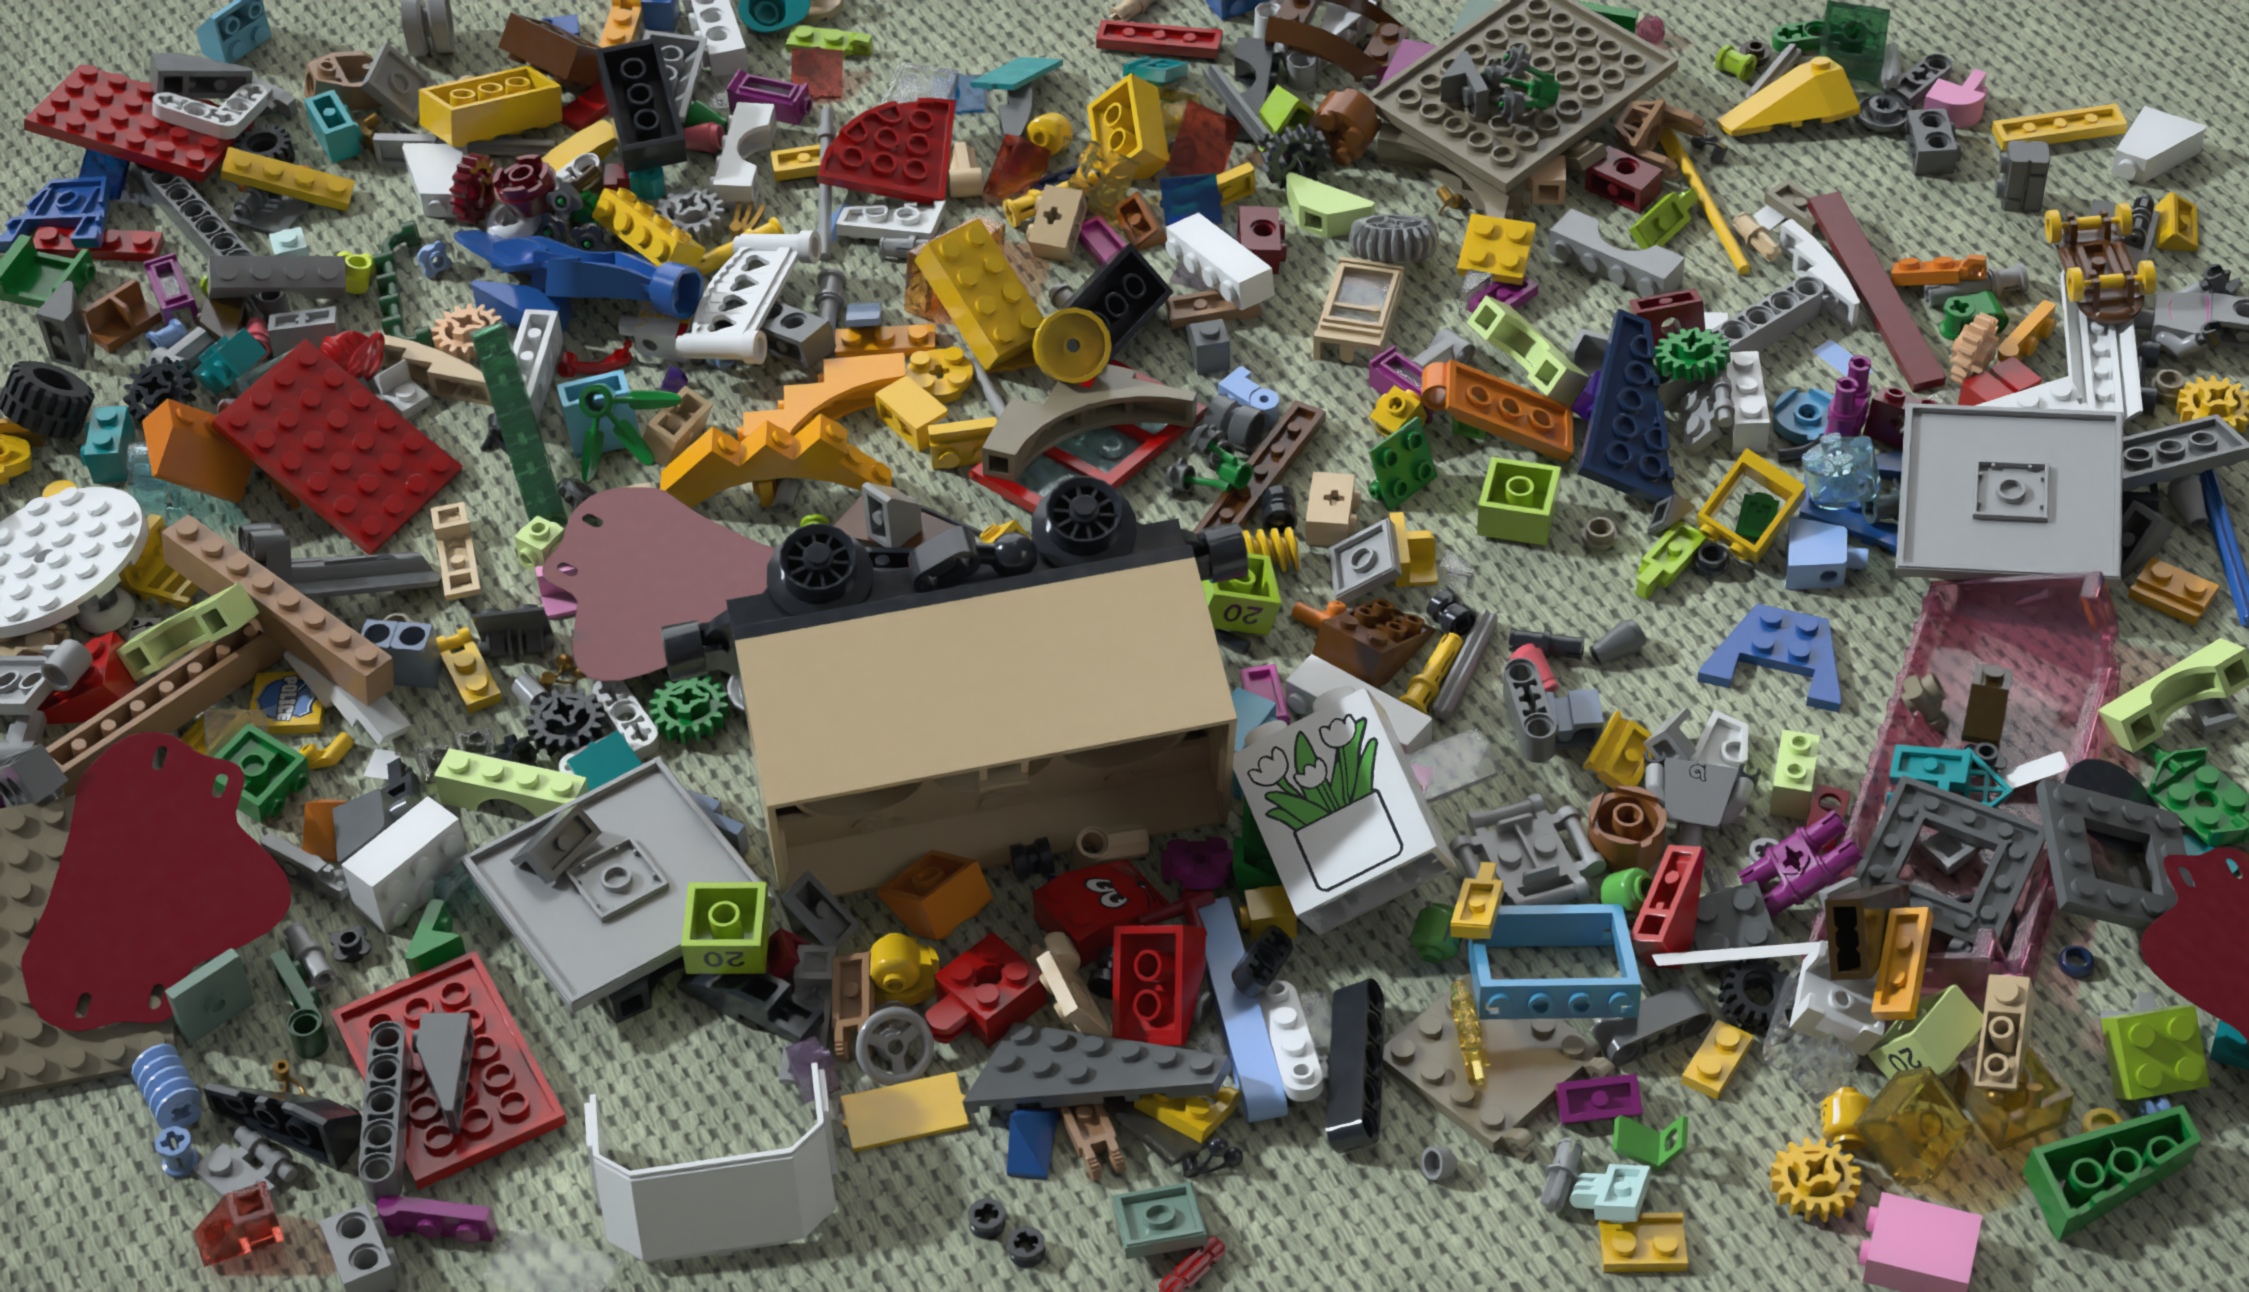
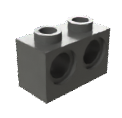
M1946 108L1907 110L1904 138L1915 176L1954 174L1955 162L1961 159L1960 142H1955L1954 121H1949Z

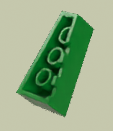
M2180 1105L2032 1148L2022 1172L2054 1236L2059 1242L2190 1164L2202 1139L2184 1105Z

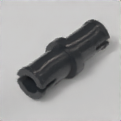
M1512 628L1509 636V651L1513 652L1523 645L1533 644L1535 648L1542 650L1546 659H1549L1550 656L1582 660L1585 638L1553 634L1552 630H1544L1543 633Z

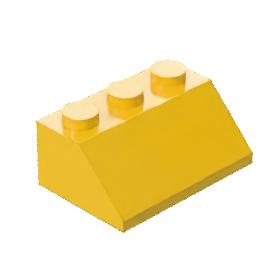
M1130 73L1087 106L1096 169L1100 172L1102 183L1150 178L1170 163L1158 87Z

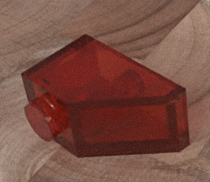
M1006 133L984 186L983 194L1003 199L1039 182L1041 176L1048 168L1049 156L1052 151L1023 137Z

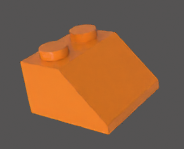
M933 849L876 890L879 897L914 934L937 941L951 935L956 926L966 919L978 915L982 907L993 900L977 860Z

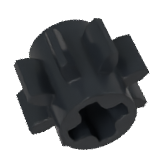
M515 734L505 736V744L493 746L496 752L495 758L539 767L535 762L537 753L540 751L529 743V736L517 740Z

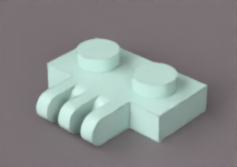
M1609 1164L1606 1174L1582 1173L1578 1176L1570 1197V1203L1576 1208L1594 1209L1595 1220H1609L1615 1224H1623L1629 1221L1637 1222L1651 1182L1650 1166Z

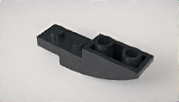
M766 972L762 974L686 973L677 983V989L740 1022L744 1017H747L798 1046H803L825 1021L823 1010L793 995L791 984Z

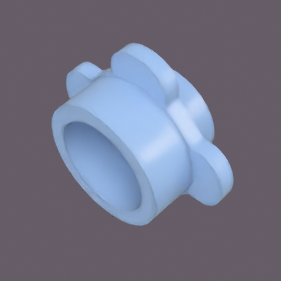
M436 241L434 245L424 246L417 255L419 265L424 268L423 274L429 279L435 277L438 272L448 270L452 266V259L447 256L445 251L446 244L442 241Z

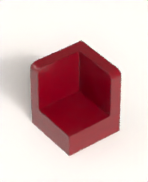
M779 928L768 938L765 972L791 984V991L794 993L793 968L800 962L797 953L798 945H811V942Z

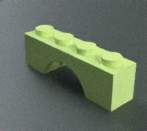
M1486 295L1467 321L1486 341L1518 361L1529 372L1527 378L1550 398L1571 405L1590 379L1589 376L1508 304Z
M239 582L139 633L118 648L116 653L134 681H137L161 669L189 650L209 640L212 643L238 630L259 614V611Z
M2220 638L2098 709L2097 711L2109 741L2134 753L2163 736L2164 722L2180 708L2204 699L2228 698L2248 686L2249 656L2246 648Z
M450 748L434 775L441 804L476 811L479 804L485 800L502 799L526 808L538 818L589 792L587 777Z

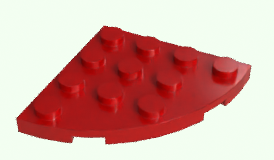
M920 97L917 98L916 102L897 104L895 100L864 111L842 127L838 136L832 141L830 146L828 145L820 163L816 183L934 206V201L936 200L944 201L956 100Z

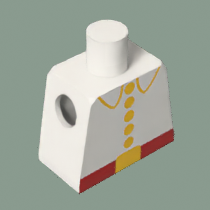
M643 301L638 316L621 315L619 333L620 335L635 337L636 348L639 354L688 363L689 359L677 354L675 344L678 336L692 333L695 313L688 319H679L659 314L652 308L650 301Z

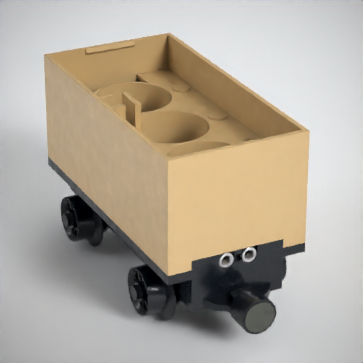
M1076 476L1062 481L1039 501L1031 517V541L1037 549V564L1029 574L1003 578L994 571L991 565L980 564L979 569L973 575L950 588L918 593L914 589L909 567L879 572L873 568V563L866 548L853 536L845 533L838 527L826 523L809 524L796 529L784 542L775 548L767 564V588L763 593L727 599V610L714 617L710 622L698 624V620L662 626V642L669 679L671 678L672 682L707 676V671L717 669L737 676L739 679L781 906L784 907L782 896L807 870L834 897L877 890L932 849L977 860L982 870L1012 864L1009 845L1020 842L1024 845L1033 844L1035 839L1042 837L1048 838L1052 856L1070 853L1078 833L1087 826H1097L1103 829L1143 823L1147 830L1148 838L1228 823L1237 716L1201 581L1209 580L1210 583L1247 577L1249 570L1245 538L1238 523L1234 522L1201 528V532L1196 534L1192 531L1181 529L1178 518L1141 524L1136 521V515L1129 501L1106 481L1092 476ZM1091 843L1081 844L1084 850L1096 848Z

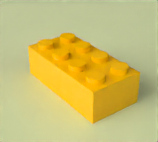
M528 65L419 89L420 125L452 147H464L468 142L477 140L490 141L495 139V136L503 134H520L523 130L529 128H546L551 123L562 121L561 85Z
M980 218L930 241L924 246L914 261L986 371L1033 347L1035 331L1044 320V317Z

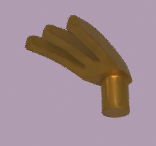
M373 113L363 120L359 119L357 123L361 129L365 145L375 155L372 138L374 134L370 130L381 124L378 115Z
M741 202L736 203L733 222L729 225L732 241L736 236H740L744 230L748 228L753 230L757 227L764 213L765 205H760L749 223L754 203H748L741 222Z

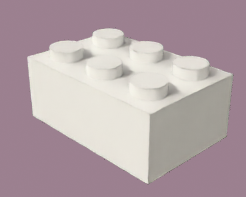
M427 796L345 861L342 867L355 911L384 934H387L396 926L404 924L414 911L424 903H427L430 898L434 899L438 892L450 882L462 877L466 871L461 865L460 857L468 853L459 818Z

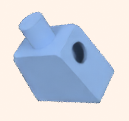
M1797 517L1789 518L1786 541L1785 589L1844 586L1846 568L1867 569L1868 548L1847 547V529L1844 526Z

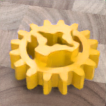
M2214 375L2210 376L2209 381L2197 377L2195 384L2188 381L2185 384V389H2180L2176 413L2181 414V423L2218 414L2233 429L2244 433L2247 425H2249V391L2241 392L2242 384L2231 385L2227 377L2222 382L2217 381Z
M1805 1137L1801 1147H1798L1791 1141L1788 1143L1787 1153L1780 1150L1777 1152L1776 1161L1771 1165L1770 1178L1772 1179L1770 1190L1771 1192L1778 1193V1205L1790 1204V1215L1793 1216L1800 1210L1805 1212V1221L1810 1222L1813 1214H1819L1822 1222H1827L1830 1212L1841 1218L1843 1217L1844 1207L1850 1209L1854 1207L1856 1196H1859L1861 1181H1859L1861 1169L1860 1167L1852 1166L1854 1159L1852 1154L1840 1155L1842 1145L1836 1144L1832 1148L1826 1147L1825 1138H1821L1818 1145H1812L1809 1138Z

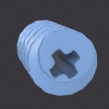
M162 1043L150 1047L138 1056L132 1066L131 1074L147 1105H149L151 1113L155 1116L158 1126L163 1130L172 1126L185 1128L198 1121L202 1113L199 1106L202 1096L199 1090L196 1089L193 1079L190 1078L187 1068L184 1067L181 1057L178 1056L176 1048L171 1044Z

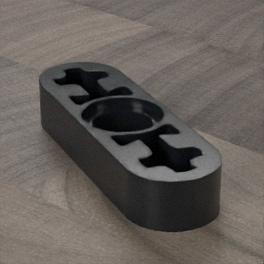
M1269 925L1255 937L1231 973L1232 981L1236 988L1249 998H1256L1271 985L1293 951L1291 939L1281 928L1275 925Z

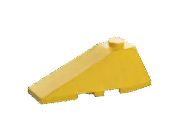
M1816 57L1811 62L1797 66L1718 118L1716 124L1720 129L1733 137L1771 131L1774 124L1791 125L1794 128L1801 127L1802 120L1820 118L1821 123L1834 122L1860 114L1861 109L1843 67L1828 57Z

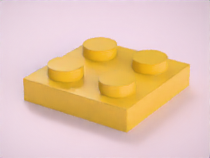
M1471 213L1457 265V275L1523 285L1536 234V223Z

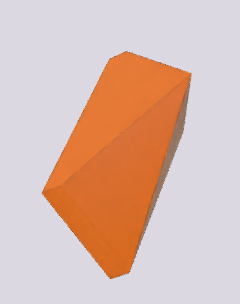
M323 798L305 802L303 851L311 855H317L324 861L338 863L332 809L348 801Z

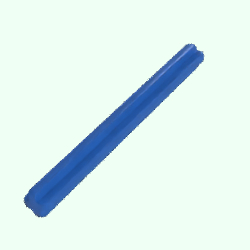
M2215 468L2205 470L2203 473L2196 474L2195 479L2202 485L2206 514L2240 624L2244 628H2249V574Z

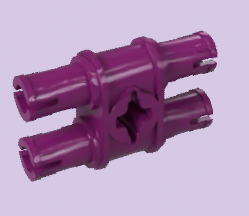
M1855 355L1851 357L1848 362V376L1839 378L1835 384V396L1828 406L1827 419L1829 422L1824 432L1825 439L1828 442L1825 459L1848 457L1849 446L1856 445L1861 440V429L1868 419V409L1870 406L1868 400L1872 394V386L1868 382L1872 363L1866 356Z
M1833 809L1816 823L1807 828L1799 826L1794 834L1774 847L1769 846L1767 851H1765L1764 857L1743 871H1740L1738 876L1743 884L1757 881L1759 888L1778 875L1781 876V884L1763 895L1770 919H1772L1793 904L1797 906L1799 904L1803 905L1806 903L1805 899L1826 885L1831 886L1835 884L1836 876L1851 865L1864 859V855L1860 853V848L1852 838H1848L1824 856L1819 854L1822 846L1849 830L1840 814Z

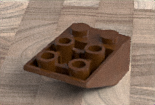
M1375 599L1322 621L1312 654L1361 681L1379 688L1387 684L1430 639L1436 629L1425 624L1423 618L1414 614H1405L1396 609L1395 605L1388 600Z

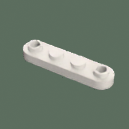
M1274 980L1269 987L1258 995V1000L1285 1095L1295 1101H1310L1318 1097L1323 1090L1321 1067L1296 988L1289 982Z

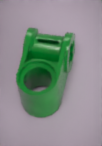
M1990 291L1961 297L1955 296L1945 301L1944 312L1946 316L1940 323L1939 332L1944 338L1955 341L1962 332L1964 325L1973 323L1975 316L1982 312L1998 320V330L1995 334H1999L2007 327L2009 317L1994 293Z

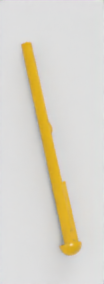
M1667 127L1659 143L1667 157L1678 163L1691 188H1694L1700 197L1696 202L1703 208L1740 275L1747 274L1750 271V265L1675 131Z

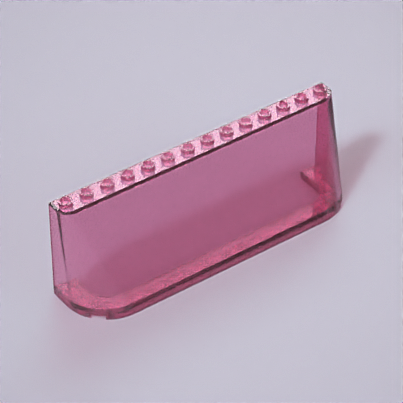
M2102 571L1931 581L1927 596H1924L1922 599L1920 617L1913 626V637L1910 646H1907L1905 649V661L1901 672H1898L1896 675V687L1892 698L1888 699L1884 722L1878 728V740L1874 751L1870 752L1866 775L1860 781V793L1856 804L1851 807L1849 830L1842 834L1841 844L1848 838H1852L1860 848V853L1864 854L1879 824L1881 815H1883L1887 807V792H1894L1897 785L1891 784L1889 778L1895 744L1964 750L1968 744L1978 745V743L1961 740L1976 663L1983 665L1996 664L2005 669L2014 670L1999 743L2000 754L2007 759V766L2004 770H1998L1997 773L2057 752H2062L2066 759L2064 771L2044 779L2065 784L2066 775L2075 763L2085 759H2100L2107 734L2097 710L2117 699L2121 672V662H2117L2113 651L2116 639H2120L2118 621ZM1930 673L1936 675L1948 697L1943 701L1941 711H1944L1950 717V725L1942 732H1936L1926 723L1919 711L1912 714L1908 710L1901 697V694L1905 693L1902 683L1906 678L1916 675L1922 679ZM1971 776L1970 786H1984L1985 777ZM1990 777L1989 786L1997 787L1995 781ZM2043 779L2014 788L2015 794L1996 809L2043 825L2036 786ZM1952 792L1964 797V792ZM1969 792V799L1982 803L1983 792ZM1989 792L1988 803L1993 802L2002 793ZM1923 826L1915 843L1909 862L1905 863L1898 879L1951 899L1976 893L1995 852L1979 847L1976 851V857L1949 876H1946L1920 853L1921 843L1938 832ZM2046 842L2014 909L2019 923L2011 949L2004 953L2001 946L2011 936L2012 924L2010 920L2000 941L1994 928H1979L1972 952L1946 953L1949 945L1944 940L1930 935L1920 993L1930 995L1956 984L1970 1001L1985 1003L1989 974L2030 977L2034 987L2058 904ZM1860 861L1837 875V880L1834 881L1835 884L1848 877H1853ZM1822 904L1818 916L1812 921V933L1808 943L1820 942L1821 940L1828 941L1826 915ZM1808 954L1802 955V963L1803 960L1808 956Z

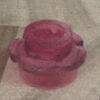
M1645 16L1637 24V36L1656 45L1657 42L1663 40L1665 35L1663 21L1658 16Z

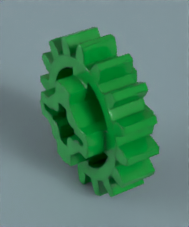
M1698 327L1688 329V331L1684 328L1680 329V334L1678 335L1668 333V340L1660 339L1659 346L1655 347L1657 370H1662L1664 377L1673 374L1674 381L1682 377L1687 382L1698 380V378L1701 381H1705L1706 375L1717 377L1718 370L1725 371L1727 363L1731 362L1729 340L1723 339L1722 333L1712 335V329L1700 332Z
M709 676L704 678L703 681H699L698 677L690 680H680L675 684L667 680L665 681L666 689H656L654 691L656 699L649 701L651 721L656 725L658 735L666 733L667 740L670 742L676 737H680L681 743L686 744L689 738L694 737V740L700 743L701 735L704 734L712 738L715 736L713 728L723 729L725 727L724 719L730 716L727 692H723L721 683L712 685V679Z

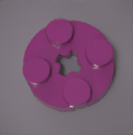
M1210 837L1205 841L1190 842L1184 839H1172L1167 842V850L1161 855V875L1170 883L1171 877L1181 880V887L1187 889L1205 890L1225 885L1226 877L1231 875L1232 880L1235 878L1233 872V850L1227 847V840L1220 837Z

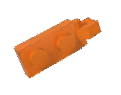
M1969 254L1963 260H1953L1952 257L1942 256L1934 258L1933 261L1919 262L1917 258H1905L1894 263L1891 271V282L1893 286L1959 284L1960 280L1986 279L1987 258L1983 255Z

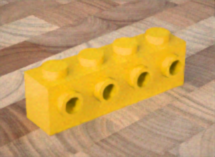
M604 188L591 216L658 267L665 262L671 261L698 268L706 249L692 240V235L673 226V221L654 212L655 208L636 199L637 195L624 188H619L618 191Z

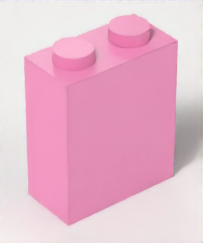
M1882 1192L1879 1208L1870 1206L1865 1231L1873 1232L1871 1242L1863 1240L1860 1249L1858 1265L1866 1266L1863 1282L1902 1292H1967L1982 1215Z

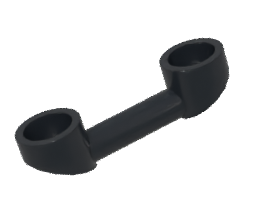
M2146 340L2137 350L2143 407L2142 414L2153 415L2157 388L2145 386L2146 369L2157 368L2160 353L2159 341Z

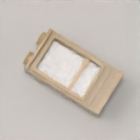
M1339 257L1334 279L1317 330H1315L1313 335V359H1321L1326 342L1340 344V359L1345 363L1353 361L1355 347L1373 349V358L1385 351L1404 291L1405 266Z

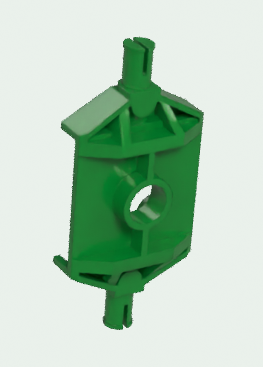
M2154 741L2141 748L2143 753L2156 762V771L2148 792L2151 797L2168 811L2178 813L2179 820L2209 846L2237 842L2245 844L2249 841V795L2206 760L2209 749L2203 747L2166 752ZM2207 800L2215 807H2201L2196 801Z

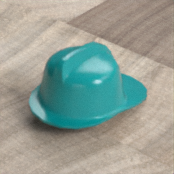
M740 0L738 12L743 23L751 30L761 34H773L780 29L803 20L809 12L811 2L810 0Z

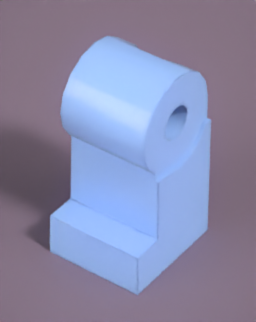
M1240 366L1218 383V395L1223 394L1233 398L1242 406L1248 404L1265 411L1267 415L1266 428L1278 422V394L1270 389H1262L1259 385L1252 382L1249 370Z

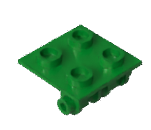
M1417 416L1368 451L1377 479L1371 482L1368 492L1375 500L1383 499L1388 511L1397 507L1438 476L1420 418Z

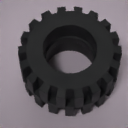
M19 361L13 364L1 393L0 410L11 421L26 430L47 437L70 439V437L75 438L80 434L95 394L86 382L63 368L44 362Z

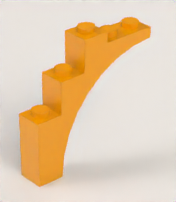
M904 353L823 359L824 373H818V383L784 385V400H778V410L743 412V426L737 427L738 441L742 442L766 420L780 428H784L789 434L795 436L820 413L835 421L857 410L876 405L875 393L906 376ZM776 479L753 481V494H760L762 507L772 506V501L778 487Z
M820 413L795 436L768 420L763 422L742 442L735 440L731 435L725 434L712 426L661 471L660 489L692 509L706 498L728 488L753 481L777 478H806L827 481L862 491V485L866 482L892 487V470L884 463L878 462L866 455L856 446L848 444V430L840 423L832 421Z

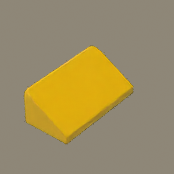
M2170 192L2156 205V211L2160 212L2156 226V246L2159 249L2196 252L2198 251L2197 206L2176 193Z

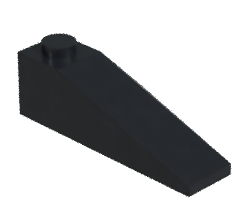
M207 1083L203 1087L211 1111L242 1126H246L252 1131H258L263 1136L336 1171L341 1169L360 1146L362 1115L349 1104L340 1105L327 1098L216 1083Z

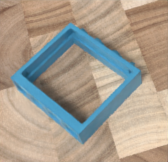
M1622 905L1500 906L1491 939L1471 940L1465 938L1479 1020L1639 1017L1642 984ZM1611 929L1612 932H1603V930ZM1614 945L1622 977L1491 980L1486 947ZM1486 1003H1488L1489 1008H1498V1010H1486Z

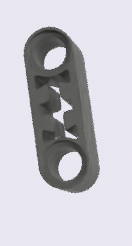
M1514 658L1504 666L1503 698L1522 755L1534 763L1547 762L1555 754L1556 721L1536 664L1526 658Z
M1682 984L1640 1001L1639 1017L1601 1018L1592 1028V1036L1608 1059L1616 1067H1620L1703 1032L1710 1025L1712 1015L1691 986Z

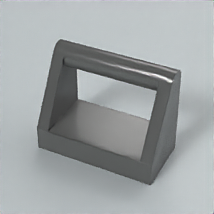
M65 281L59 285L35 314L51 362L80 369L87 361L88 331L74 285L71 281Z

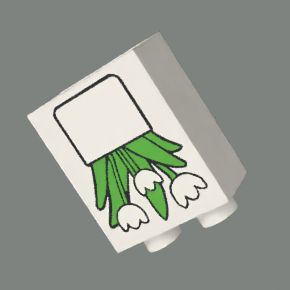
M1341 686L1323 693L1312 704L1313 714L1287 726L1286 722L1280 720L1264 723L1246 735L1244 741L1247 747L1234 753L1233 769L1295 914L1317 935L1324 934L1456 868L1385 709L1365 687L1355 692L1351 686Z

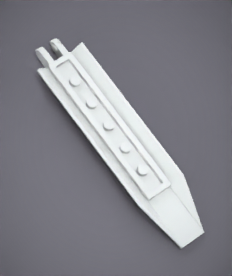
M2063 269L2060 275L2068 376L2082 395V403L2086 402L2092 411L2124 412V425L2143 413L2134 321L2131 319L2120 324H2104L2085 316L2077 307L2076 302H2070L2068 298L2066 275Z

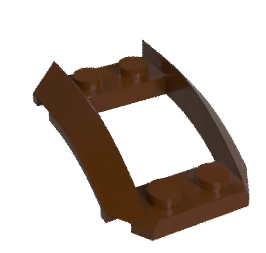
M1284 0L1275 17L1269 16L1265 45L1271 46L1273 42L1288 45V50L1306 53L1326 60L1354 76L1355 82H1361L1362 78L1366 76L1376 75V79L1383 78L1403 39L1409 40L1410 31L1387 12L1368 0ZM1321 1L1351 9L1378 24L1364 52L1343 38L1309 24Z

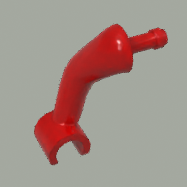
M626 340L623 344V349L614 350L612 355L598 362L578 361L574 353L566 351L562 354L561 362L558 364V373L562 378H572L576 374L600 375L617 370L632 361L633 357L629 352L632 342Z

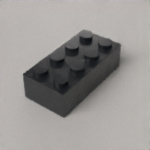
M658 37L595 49L598 74L624 174L687 162L685 136Z
M1130 242L1109 256L1059 310L1074 307L1091 311L1102 319L1110 333L1112 345L1108 364L1174 291ZM1075 339L1067 342V349L1070 352H1076L1079 349L1075 345Z

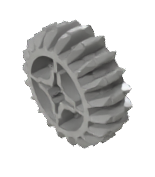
M1406 214L1371 215L1370 217H1362L1353 222L1351 232L1349 233V243H1351L1353 254L1362 259L1382 261V263L1417 262L1419 259L1425 260L1435 255L1437 244H1439V233H1437L1435 222L1425 217Z

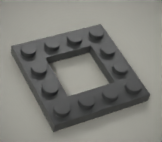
M1902 775L1863 854L1864 859L1859 862L1853 877L1859 878L1861 888L1870 885L1909 884L1911 908L1929 907L1934 915L1931 936L1949 943L1956 937L1968 941L1972 947L1985 946L1995 951L2046 842L2043 825ZM1923 826L1995 852L1970 905L1898 879Z
M2043 778L2036 786V792L2059 910L2146 931L2151 923L2173 908L2177 903V895L2165 872L2163 860L2168 855H2187L2178 813ZM2086 829L2142 843L2153 893L2096 879ZM2179 867L2184 882L2188 886L2194 887L2188 870L2184 867Z

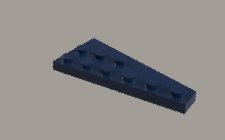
M1618 309L1612 320L1577 474L1656 505V503L1675 495L1672 484L1675 476L1674 469L1669 465L1667 450L1670 448L1663 401H1659L1658 388L1660 386L1659 374H1655L1653 358L1655 357L1651 323L1650 320Z

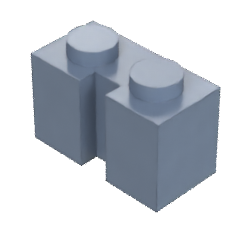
M1598 689L1568 691L1567 697L1554 698V692H1546L1557 725L1555 749L1595 746L1604 725Z

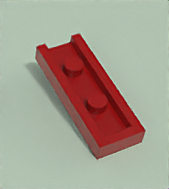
M601 82L562 108L561 124L578 133L609 113Z

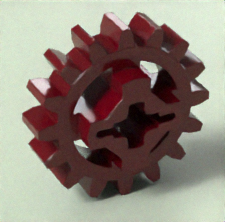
M470 153L469 156H463V164L456 165L457 170L452 175L454 183L449 188V192H451L449 204L454 205L452 214L457 215V220L478 224L479 220H484L485 212L491 211V206L496 199L494 197L495 186L493 183V176L495 174L493 170L496 164L490 162V156Z

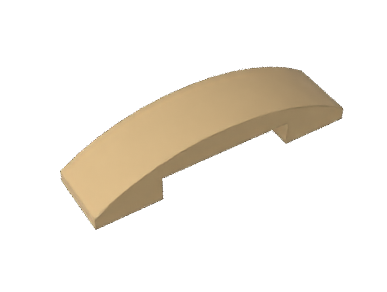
M465 501L430 508L446 601L482 594Z

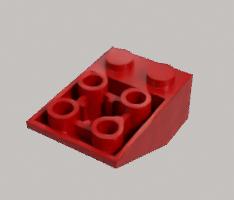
M112 631L99 638H94L83 645L91 653L93 663L70 690L51 691L39 705L37 710L45 713L46 724L86 722L136 689L137 681H134L116 653V650L127 642Z

